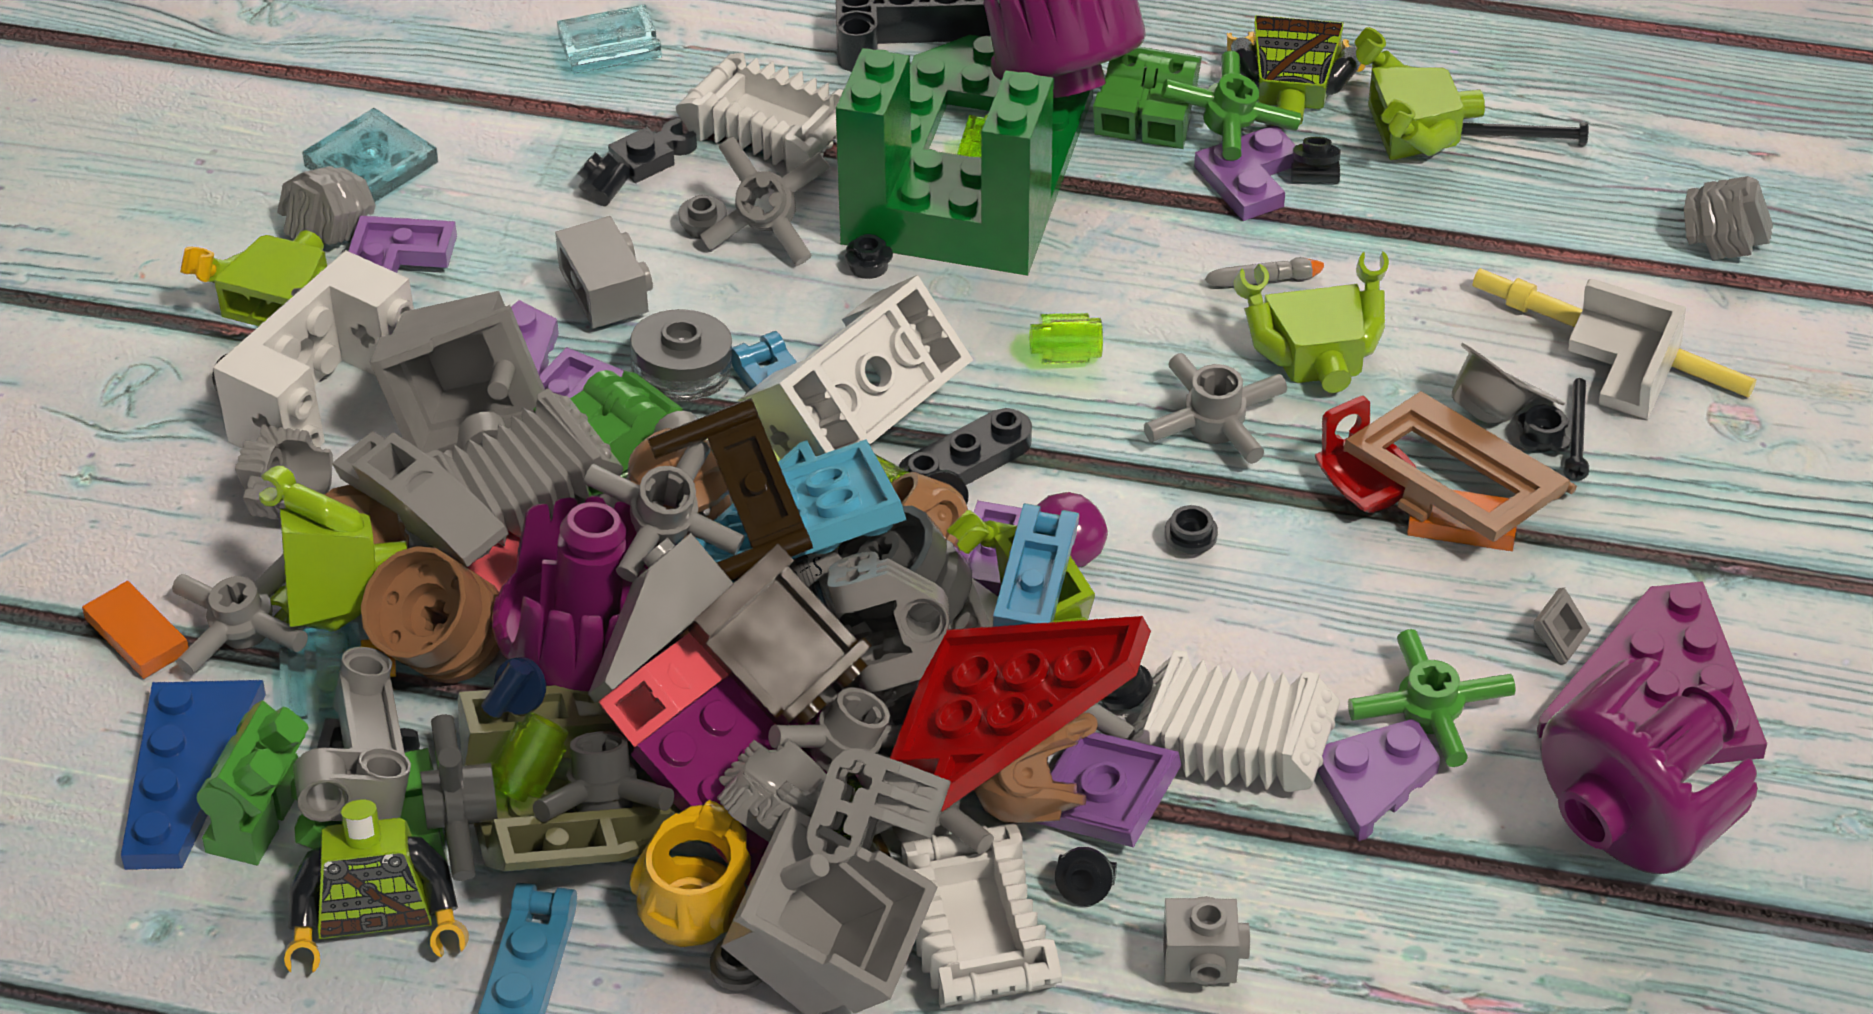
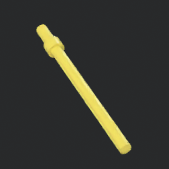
M1480 268L1473 279V287L1505 299L1506 305L1524 313L1530 309L1572 327H1575L1583 310L1537 291V285L1520 278L1511 281ZM1680 348L1671 366L1747 398L1752 394L1756 384L1755 378Z

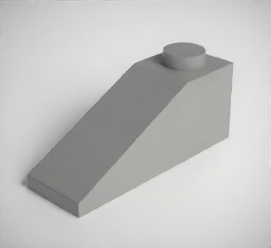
M692 533L676 546L667 537L641 559L648 569L632 582L588 695L595 703L615 689L682 632L698 615L734 584Z

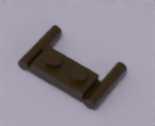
M752 398L647 438L655 459L708 439L711 451L752 548L716 562L731 581L742 577L777 544L790 557L813 549L810 536L804 526Z

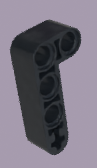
M836 0L838 64L843 69L852 72L862 48L877 50L878 44L952 42L968 35L991 36L983 4L984 0Z

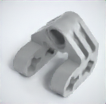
M872 551L854 554L832 564L829 568L827 585L837 613H851L894 601L893 613L898 629L879 631L865 637L872 647L861 657L868 667L857 676L860 688L868 692H877L920 680L946 634L949 625V603L944 590L936 583L888 558L879 560L878 554ZM918 603H927L934 606L939 614L930 622L920 623L913 620L908 611Z
M851 748L844 750L833 759L829 766L809 822L806 837L809 849L813 854L821 853L824 855L829 863L841 864L848 862L858 854L861 847L869 851L879 821L932 838L951 781L865 749ZM864 769V774L872 778L871 786L869 789L858 788L855 793V788L847 784L848 777L851 773L860 775ZM822 826L835 831H840L844 826L843 831L852 836L851 843L848 847L838 846L834 854H829L825 851L827 841L819 837V831Z

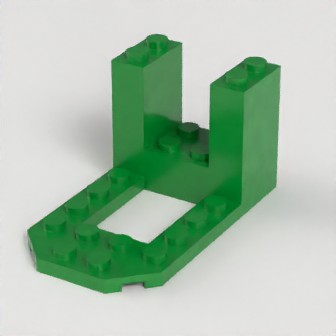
M968 35L914 55L911 64L910 55L892 53L882 49L862 48L836 106L840 244L848 245L861 235L872 234L885 240L886 246L891 247L895 254L1028 276L1093 99V89L1070 96L1053 98L1054 78L1034 75L1029 72L1005 70L1002 80H998L991 69V58L994 56L991 36ZM947 105L989 111L981 131V157H969L929 149Z

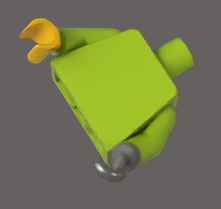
M303 230L299 232L293 241L270 235L260 236L245 251L225 260L214 258V253L205 248L185 247L180 272L183 274H195L196 278L202 282L215 283L222 317L260 326L327 267V261L323 251L324 244L320 237L311 231Z

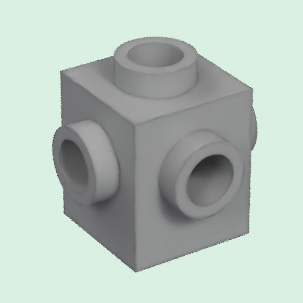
M1208 896L1198 898H1165L1163 924L1165 983H1198L1201 985L1237 983L1239 959H1249L1250 927L1249 923H1238L1237 899H1216Z

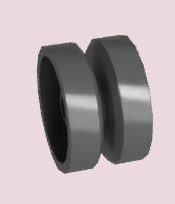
M912 505L902 506L906 520L893 524L892 528L887 532L876 536L861 535L840 544L838 554L842 559L862 552H876L879 560L888 558L936 583L944 590L948 597L949 625L960 613L967 601L972 586V570L965 557L952 542L945 539L940 528L926 512ZM894 601L852 612L858 615L861 623L866 622L872 634L888 629H898L893 613ZM918 603L911 607L908 614L917 622L927 623L934 620L939 612L931 604Z

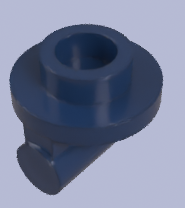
M526 657L511 658L503 662L496 672L493 688L481 704L483 710L496 718L501 717L504 712L522 715L535 711L542 704L546 693V681L542 670L533 660Z

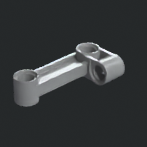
M354 647L348 649L342 655L333 706L339 715L344 749H312L303 753L293 763L298 808L310 820L319 822L342 821V807L351 801L359 799L370 800L376 804L379 820L401 817L411 763L408 757L405 756L390 678L392 662L385 653L377 649Z

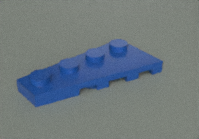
M263 680L152 682L121 850V859L125 870L183 868L208 816L197 802V793L205 780L212 776L211 770L230 738L236 735V728L244 714L249 712L253 705L264 700L266 692Z

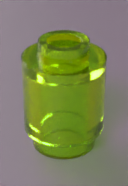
M1088 313L1040 314L1039 323L1030 324V353L1039 354L1041 364L1089 363L1090 358H1101L1103 352L1102 320L1100 317L1089 318Z
M528 712L523 722L515 723L492 766V774L498 778L495 787L507 796L521 802H526L529 795L541 798L567 751L564 742L569 732L541 715Z

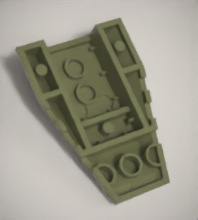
M556 685L546 686L544 700L535 711L522 715L504 712L499 718L487 714L481 706L491 690L459 692L458 715L462 765L491 763L498 819L474 823L486 867L501 871H514L622 861L641 855L661 823L675 813H681L674 803L668 810L663 811L633 802L632 808L577 812L574 807L546 822L538 820L533 812L534 802L566 786L567 781L535 772L531 766L534 754L539 750H543L571 759L570 743L576 737L597 731H610L620 734L621 732L599 706V701L595 703L588 695L589 691L572 690ZM628 743L629 753H631L634 749ZM645 771L637 774V779L656 784Z

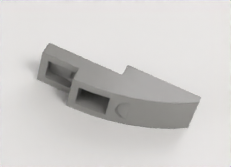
M372 431L332 462L341 480L397 513L407 531L466 567L485 556L495 544L509 534L505 525L462 483L432 458L394 432L384 438Z

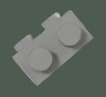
M611 216L555 232L559 269L593 329L649 312L647 291L653 289L649 268L644 261L638 263L629 234L627 232L621 233Z

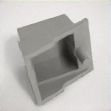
M499 291L403 312L393 333L379 338L370 361V365L403 439L413 444L425 454L434 449L444 453L446 450L453 449V444L457 446L458 431L461 423L475 413L494 412L504 419L506 428H511V415L522 421L521 407L535 413L533 409L536 407L537 394L545 390L510 305L505 306Z
M789 807L784 810L721 947L803 1014H819L842 1006L847 1007L855 1014L890 1000L938 886L928 878L879 850L872 853L861 847L858 854L850 861L841 864L829 863L824 855L821 853L813 854L809 849L806 837L811 817L793 807ZM822 826L819 831V837L827 841L825 851L829 854H834L838 846L848 847L851 843V840L828 827Z

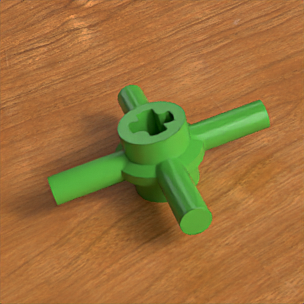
M1226 51L1222 54L1221 79L1219 83L1211 85L1208 89L1166 79L1161 91V97L1205 108L1203 114L1204 122L1210 130L1222 136V155L1229 161H1234L1241 157V132L1244 127L1252 125L1254 121L1296 131L1301 120V113L1257 102L1259 89L1252 80L1240 75V56L1235 51Z
M1404 630L1397 636V642L1410 674L1401 682L1399 691L1348 699L1350 718L1352 721L1404 713L1405 720L1413 719L1419 722L1425 734H1435L1445 762L1449 767L1461 766L1467 761L1468 755L1454 720L1463 712L1465 703L1514 696L1516 692L1514 678L1512 674H1504L1460 681L1458 672L1451 665L1443 661L1428 659L1416 630Z

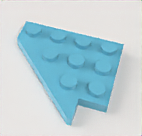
M867 439L819 456H815L808 441L805 440L797 444L778 462L813 544V549L791 557L792 559L810 553L819 555L831 552L838 548L841 542L861 535L876 536L890 530L893 524L906 520L901 500ZM732 504L714 521L745 536L737 553L739 554L752 548L735 506ZM696 538L715 562L734 556Z

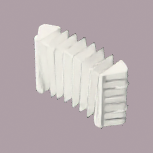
M744 53L729 54L719 65L713 66L711 72L695 88H691L688 91V95L676 106V112L689 132L694 131L696 133L698 141L706 140L714 133L716 144L725 136L727 139L730 137H735L736 140L739 139V145L742 149L752 143L753 155L763 150L764 161H767L772 156L773 166L784 160L788 174L818 152L823 156L826 149L833 147V141L837 139L836 106L843 90L838 89L829 95V83L817 89L816 77L804 84L803 71L789 78L788 66L775 72L774 61L760 69L758 58H755L746 66Z
M1174 650L1172 656L1156 670L1152 690L1145 699L1138 720L1132 725L1136 730L1130 740L1178 751L1186 778L1199 768L1206 782L1218 770L1226 786L1240 773L1246 787H1248L1260 774L1266 790H1268L1276 776H1278L1284 791L1305 790L1312 787L1317 770L1323 764L1322 755L1330 731L1335 728L1334 719L1340 700L1319 678V673L1305 671L1290 685L1284 672H1282L1274 684L1270 672L1259 683L1253 671H1251L1240 682L1234 667L1225 678L1222 675L1219 664L1208 674L1204 659L1193 670L1187 652Z
M1016 823L989 828L982 826L994 836L991 847L983 854H978L954 834L939 837L932 835V838L901 843L903 864L938 886L917 935L916 950L917 956L922 957V972L930 973L931 989H939L940 1008L1056 987L1057 983H1062L1061 967L1055 942L1045 938L1046 926L1037 925L1038 913L1033 912V900L1027 899L1025 861L1022 859L1023 839Z

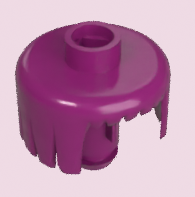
M998 0L983 1L994 56L991 58V69L994 76L1001 81L1005 70L1052 77L1054 78L1053 98L1082 93L1106 84L1101 64L1136 50L1143 43L1146 36L1138 0H999V3Z
M590 496L585 500V503L577 505L575 498L567 497L555 501L551 520L547 504L534 505L525 513L518 547L516 571L501 587L498 596L495 598L492 628L495 641L503 656L507 660L516 657H526L533 660L542 670L546 686L556 685L578 691H589L632 585V582L624 580L616 572L619 563L637 534L631 522L630 505L621 501L616 502L614 508L606 505L605 500L599 496ZM679 634L676 637H674L669 643H667L662 649H660L655 655H653L649 660H647L630 676H632L639 669H641L643 666H645L659 654L668 649L670 645L677 639Z
M1648 657L1637 661L1636 659L1629 658L1619 661L1548 721L1541 738V759L1548 782L1558 799L1560 813L1569 828L1582 841L1594 848L1602 849L1616 860L1636 870L1651 874H1669L1689 865L1750 810L1752 802L1757 796L1758 787L1757 783L1754 782L1757 777V770L1752 759L1747 758L1711 785L1698 792H1692L1691 783L1683 782L1722 749L1723 742H1728L1733 738L1738 724L1737 711L1729 698L1719 689L1708 684H1701L1685 688L1682 696L1673 697L1635 730V721H1625V714L1619 712V710L1659 668L1660 661Z

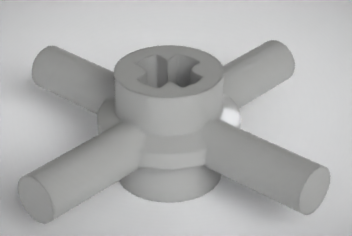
M283 554L255 582L247 577L234 576L220 581L212 588L185 574H181L175 579L172 586L173 592L206 608V619L209 628L177 659L178 666L185 673L193 675L224 643L232 648L246 649L268 638L295 652H299L305 647L308 640L306 632L296 627H290V624L272 616L273 607L270 597L285 583Z

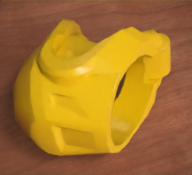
M708 800L705 805L690 806L681 813H675L663 821L643 850L630 876L629 885L632 893L636 895L637 915L651 934L670 945L678 947L703 945L714 940L720 934L727 932L746 893L744 883L749 875L751 856L746 849L747 832L742 824L733 818L723 805L712 800ZM700 840L711 843L720 849L726 856L729 865L726 867L719 862L699 856L671 857L669 852L680 843Z

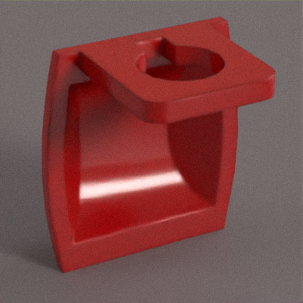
M1362 395L1329 409L1323 414L1322 451L1315 454V459L1326 477L1338 491L1359 509L1372 513L1399 502L1403 498L1405 487L1344 450L1346 439H1342L1339 435L1335 434L1339 422L1351 414H1357V419L1349 430V437L1370 424V401ZM1394 443L1385 448L1416 468L1409 457Z

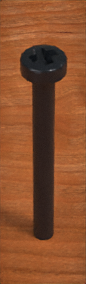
M1580 122L1579 127L1463 123L1461 134L1578 139V145H1586L1589 137L1588 122Z
M1576 378L1573 381L1570 458L1566 459L1563 465L1564 476L1572 481L1585 479L1589 475L1590 466L1588 461L1583 458L1586 381L1583 378Z

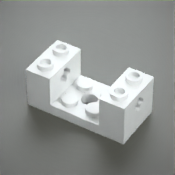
M345 250L214 365L213 372L228 442L240 448H243L244 441L256 442L260 436V429L263 424L267 427H283L285 430L287 428L299 429L300 431L306 430L309 432L314 446L320 447L325 440L315 385L327 374L333 372L341 361L375 376L370 361L379 338L393 333L403 312L414 310L409 278Z
M918 275L874 293L841 319L846 327L805 360L772 373L738 400L742 402L752 398L772 449L780 459L788 454L797 444L805 440L808 441L815 456L867 439L870 445L973 361V358ZM867 361L871 363L881 379L878 387L871 384L866 377L865 365Z

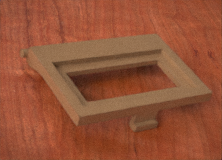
M1422 391L1346 439L1344 446L1346 452L1405 487L1403 498L1399 500L1397 506L1403 511L1423 522L1431 516L1434 505L1492 542L1498 540L1551 501L1559 499L1566 492L1573 494L1577 488V485L1570 482L1568 478ZM1412 431L1516 495L1489 513L1385 448Z

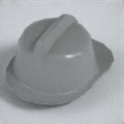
M1461 344L1469 353L1457 376L1451 396L1457 404L1475 418L1486 423H1502L1511 420L1537 395L1565 405V402L1504 372L1468 345Z

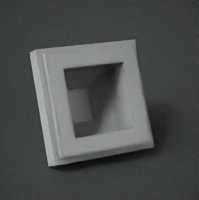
M1565 587L1558 588L1533 622L1534 631L1560 665L1566 664L1591 631Z

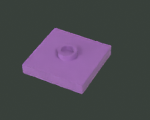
M1094 732L1078 740L1077 745L1064 749L1051 771L1053 781L1077 783V793L1086 795V805L1062 812L1060 821L1035 823L1134 848L1181 767L1179 752Z

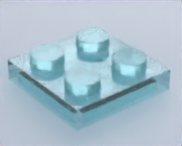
M372 108L302 151L304 166L309 170L328 166L334 168L343 167L365 179L374 202L438 163L437 148L376 108Z

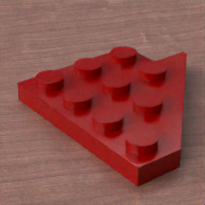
M1143 616L947 630L919 681L890 759L951 781L941 812H943L1135 677L1151 630Z

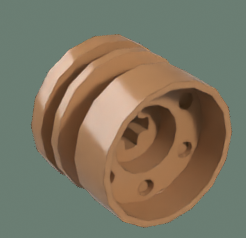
M415 546L393 554L378 566L370 578L361 604L363 629L375 647L432 681L457 683L475 677L492 663L500 651L492 628L493 606L499 591L493 584L439 549Z

